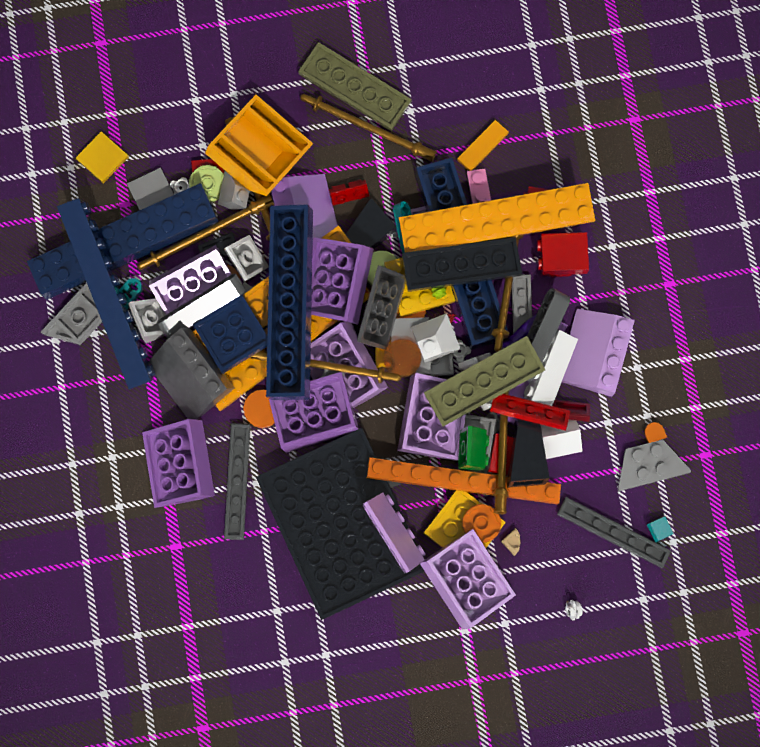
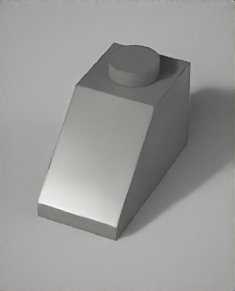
M225 171L218 204L231 210L245 209L250 191Z

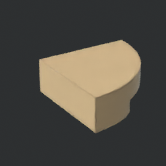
M516 528L501 541L513 556L517 554L521 544L520 534Z

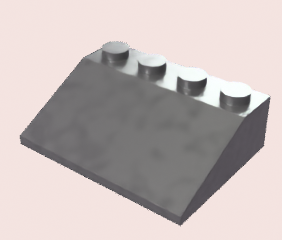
M378 265L357 342L387 350L406 284L405 275Z
M180 328L166 340L148 362V365L152 364L156 377L188 419L198 420L235 389L226 375L221 373L211 355L190 328Z

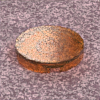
M404 339L391 342L386 347L383 356L384 366L387 371L400 374L401 378L409 377L416 373L422 360L418 346L412 341Z

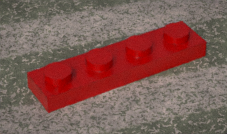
M506 394L494 398L490 408V412L565 431L570 411Z

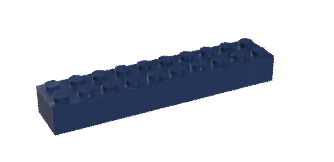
M453 158L416 167L415 176L427 212L467 205ZM492 280L451 286L470 350L495 343L496 337L492 335V331L498 328L501 308Z
M199 183L100 228L97 235L105 243L106 249L104 253L112 261V271L150 254L151 251L159 250L219 221L202 184ZM71 242L27 261L40 294L46 300L86 283Z
M78 198L57 206L128 389L154 380L155 370L152 364L148 365L146 359L149 357L145 346L141 347L139 342L142 339L138 328L134 329L132 324L135 321L133 314L126 309L127 299L125 294L119 291L120 281L117 275H114L111 271L113 264L110 257H107L104 253L106 246L103 239H100L97 235L99 231L98 225L95 220H91L89 215L92 213L89 203Z
M308 204L270 206L266 397L270 400H310L313 210Z

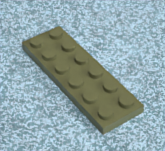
M319 42L298 71L302 77L391 132L412 102V99Z
M525 336L425 391L424 394L443 427L545 371V368L528 337Z

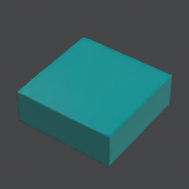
M666 517L647 524L655 542L674 534Z

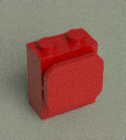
M587 232L541 234L540 240H537V251H540L541 257L538 258L537 264L538 270H541V276L568 277L574 274L588 273Z

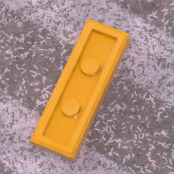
M495 120L457 158V161L468 171H473L509 134V131Z

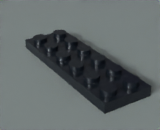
M516 237L402 253L408 292L522 275Z

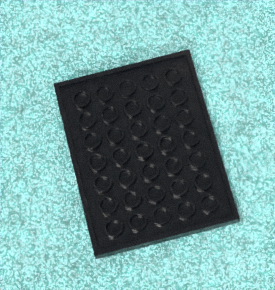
M362 428L256 477L321 620L425 572L420 564L407 573L403 572L363 507L365 502L384 493L385 496L389 495L394 502L392 508L395 513L399 511L402 515L388 482L367 478L369 458L376 457ZM406 521L402 522L405 529H408Z

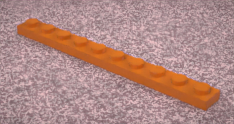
M369 458L367 478L492 496L493 491L497 488L498 475ZM505 477V488L509 492L507 498L557 505L560 502L561 484L547 482L545 485L507 488L508 477Z

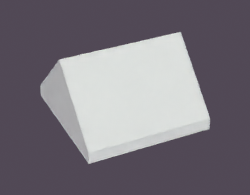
M250 235L224 249L243 282L269 268Z
M156 298L128 303L145 344L165 336L156 323L166 314Z
M568 420L566 431L541 425L546 459L582 452L581 433L576 420Z

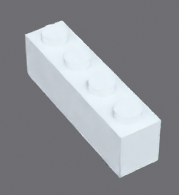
M557 330L542 362L545 371L536 375L534 380L529 383L524 391L525 396L523 399L550 406L553 405L577 344V338Z

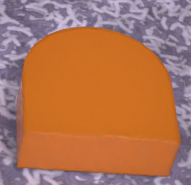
M650 423L644 430L648 443L667 438L663 426L659 423Z

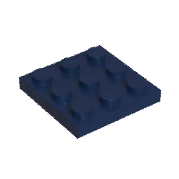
M240 295L193 324L222 374L267 347V334L243 295Z

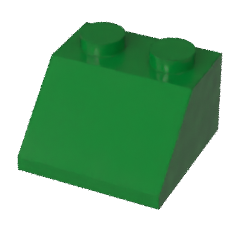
M467 426L460 430L458 469L481 471L488 465L489 457L486 454V447L489 445V435H487L486 429Z

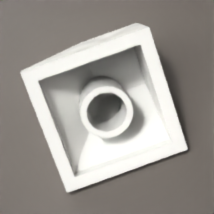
M447 313L411 327L424 363L460 350Z

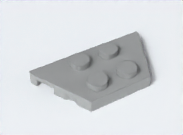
M87 283L41 331L42 334L81 345L102 323Z
M664 440L628 448L624 451L618 492L691 473V470Z

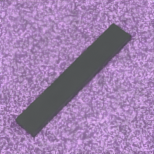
M231 423L224 539L244 540L250 424Z
M567 497L557 513L558 516L660 568L664 567L671 550Z

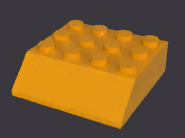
M255 95L209 144L205 154L247 190L267 196L313 143L258 95Z

